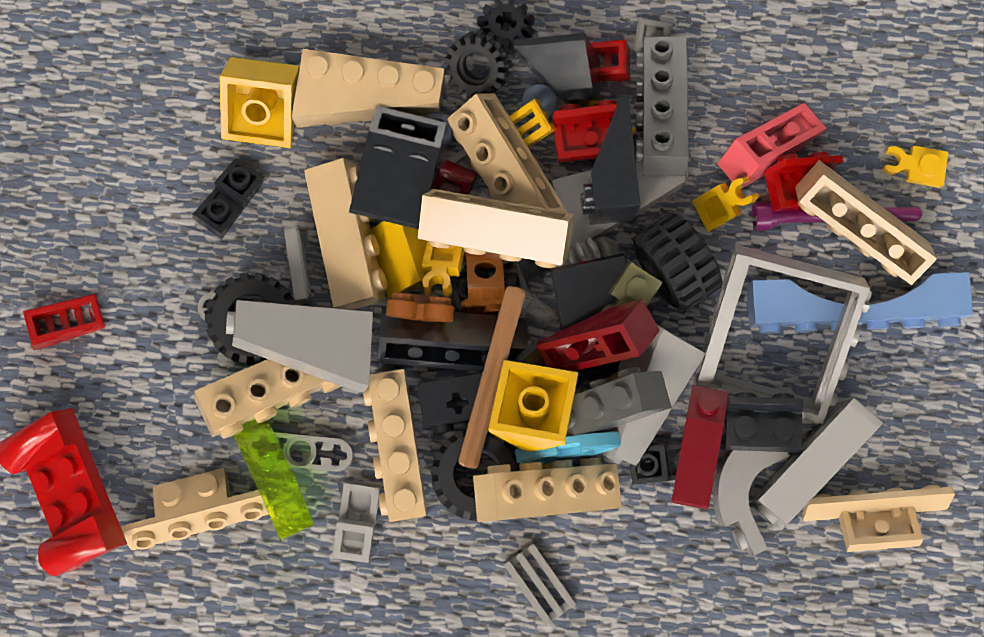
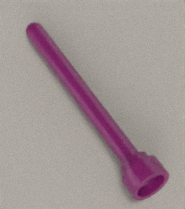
M754 202L752 206V217L757 216V221H752L754 231H768L771 227H776L778 223H826L817 215L811 216L807 214L803 209L773 212L770 202ZM883 207L900 221H918L922 217V211L918 207Z

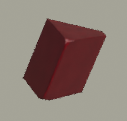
M446 160L438 169L432 189L470 195L478 173Z

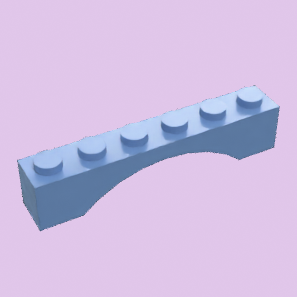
M970 273L932 274L924 278L912 290L898 298L882 303L870 304L868 312L861 313L858 324H867V330L889 328V323L902 322V326L905 329L925 327V321H938V327L960 326L961 320L973 316ZM789 279L753 280L747 285L749 328H759L760 334L780 333L781 327L795 326V332L797 333L817 331V325H831V331H835L844 304L822 299L803 290Z

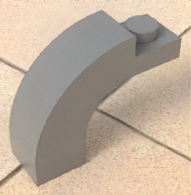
M729 450L716 472L713 486V505L716 519L720 527H726L734 523L736 529L731 532L735 543L740 551L746 549L749 555H757L768 550L750 511L749 490L758 473L764 468L790 457L788 452Z

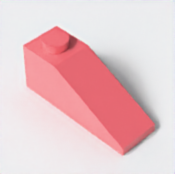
M803 103L738 137L717 164L732 182L748 176L750 181L742 185L741 189L764 177V171L776 164L777 158L787 154H795L821 135L827 128L811 109Z

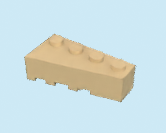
M303 49L291 117L296 128H303L313 125L372 121L376 106L417 116L441 112L445 86L444 68Z

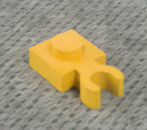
M896 146L888 147L885 150V154L893 155L897 158L898 164L897 166L885 165L882 169L884 173L895 175L904 171L907 172L906 182L937 188L944 186L948 159L947 151L913 146L910 148V155H908L903 149Z
M748 176L734 180L729 188L726 183L719 184L692 200L708 232L741 215L742 212L738 205L744 206L758 199V193L746 197L741 191L742 185L750 181Z
M427 240L422 262L423 273H426L423 278L425 295H430L433 285L442 284L444 297H449L452 292L450 276L459 277L464 247L451 245L449 248H438L429 245V240Z

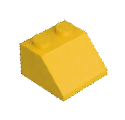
M230 57L220 75L221 139L291 148L295 125L291 116L300 66Z

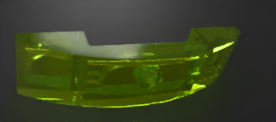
M256 419L242 424L243 430L232 435L263 500L266 512L279 540L282 541L314 526L299 486L268 420L257 423Z

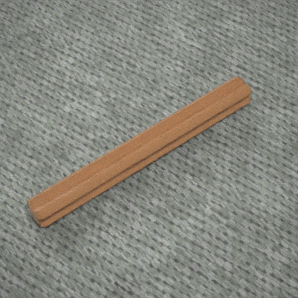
M508 286L505 290L458 460L460 465L476 469L479 465L503 361L508 359L525 298V291L517 287Z

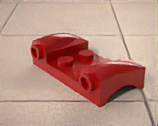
M73 408L51 411L0 442V465L11 474L27 472L53 536L42 542L38 548L39 564L49 575L57 577L75 571L91 560L127 544Z

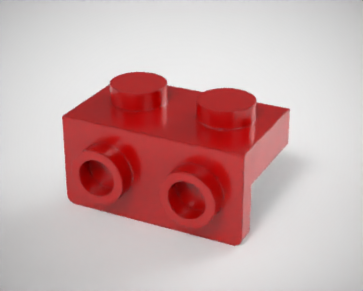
M603 100L595 103L593 107L580 108L578 104H569L560 107L559 111L553 112L552 123L556 128L553 133L558 163L597 158L617 107L616 101Z
M823 151L813 153L807 156V158H798L797 154H787L777 158V163L764 171L773 212L801 210L802 208L797 203L796 185L818 160L834 171L833 168L844 163L842 155L829 156L828 152Z

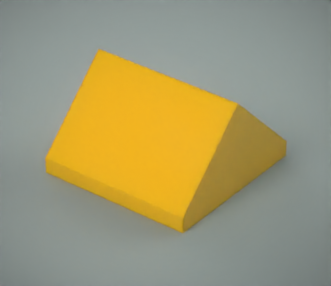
M383 221L371 229V234L376 237L379 244L380 253L377 255L379 269H382L387 280V289L385 290L387 297L391 298L392 293H407L422 288L423 278L426 273H423L422 262L427 240L418 239L419 229Z
M504 360L489 423V432L527 453L565 445L578 372Z

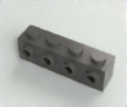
M644 37V51H637L636 73H643V80L636 81V102H643V110H636V132H643V140H636V162H643V176H687L689 158L687 37Z
M633 367L618 372L619 379L614 381L611 378H604L589 383L590 390L585 392L583 388L576 389L566 437L601 433L672 408L662 371L641 372L640 367Z

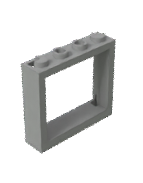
M735 244L702 349L706 354L696 369L694 385L729 391V396H734L740 392H751L756 394L757 397L769 398L779 393L792 394L795 398L804 399L802 419L823 424L827 412L830 413L832 406L835 407L837 393L834 391L838 380L843 381L846 377L849 360L846 357L850 346L855 347L859 340L861 327L858 325L861 313H867L870 308L869 300L872 292L869 291L870 287L865 278ZM749 265L849 290L812 398L716 373Z

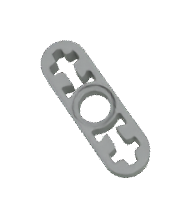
M261 431L255 433L247 444L249 457L254 462L263 465L341 472L349 468L354 459V452L350 444L337 438ZM263 438H268L269 444L282 446L281 439H287L283 449L285 461H278L281 453L268 452L266 458L262 459L261 452L255 451L256 444H261ZM299 441H305L311 447V455L305 462H296L291 456L292 446ZM316 443H324L321 448L323 451H334L335 445H341V451L347 453L346 460H340L339 466H333L332 459L320 457L321 465H314L318 456Z

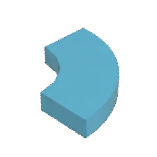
M619 432L566 437L565 445L528 453L520 448L516 449V460L520 464L535 462L547 464L567 458L596 456L618 448L621 445Z

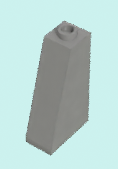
M636 162L640 207L635 217L680 190L686 182L685 178L688 177V169L687 176H643V162ZM592 170L551 181V186L567 210V213L575 214L570 249L576 247V242L583 243L588 237L596 240L626 223L589 225L588 214L582 215L580 193H583V184H588Z
M242 300L236 301L235 312H227L226 334H233L232 346L356 392H365L369 386L373 312Z
M657 324L660 330L641 356L621 360L614 380L619 379L618 372L633 367H640L641 372L662 371L673 408L706 353ZM672 408L603 431L619 432L621 445L618 448L601 454L618 465L624 460L637 466Z
M855 398L836 403L835 407H832L831 412L826 414L824 423H819L802 442V452L793 453L755 496L753 501L759 506L756 510L757 514L771 525H774L775 522L780 525H787L877 431L883 422Z

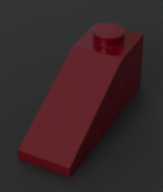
M643 299L604 310L540 340L535 346L549 368L576 371L641 356L660 330Z
M692 385L671 503L705 510L709 509L729 391Z

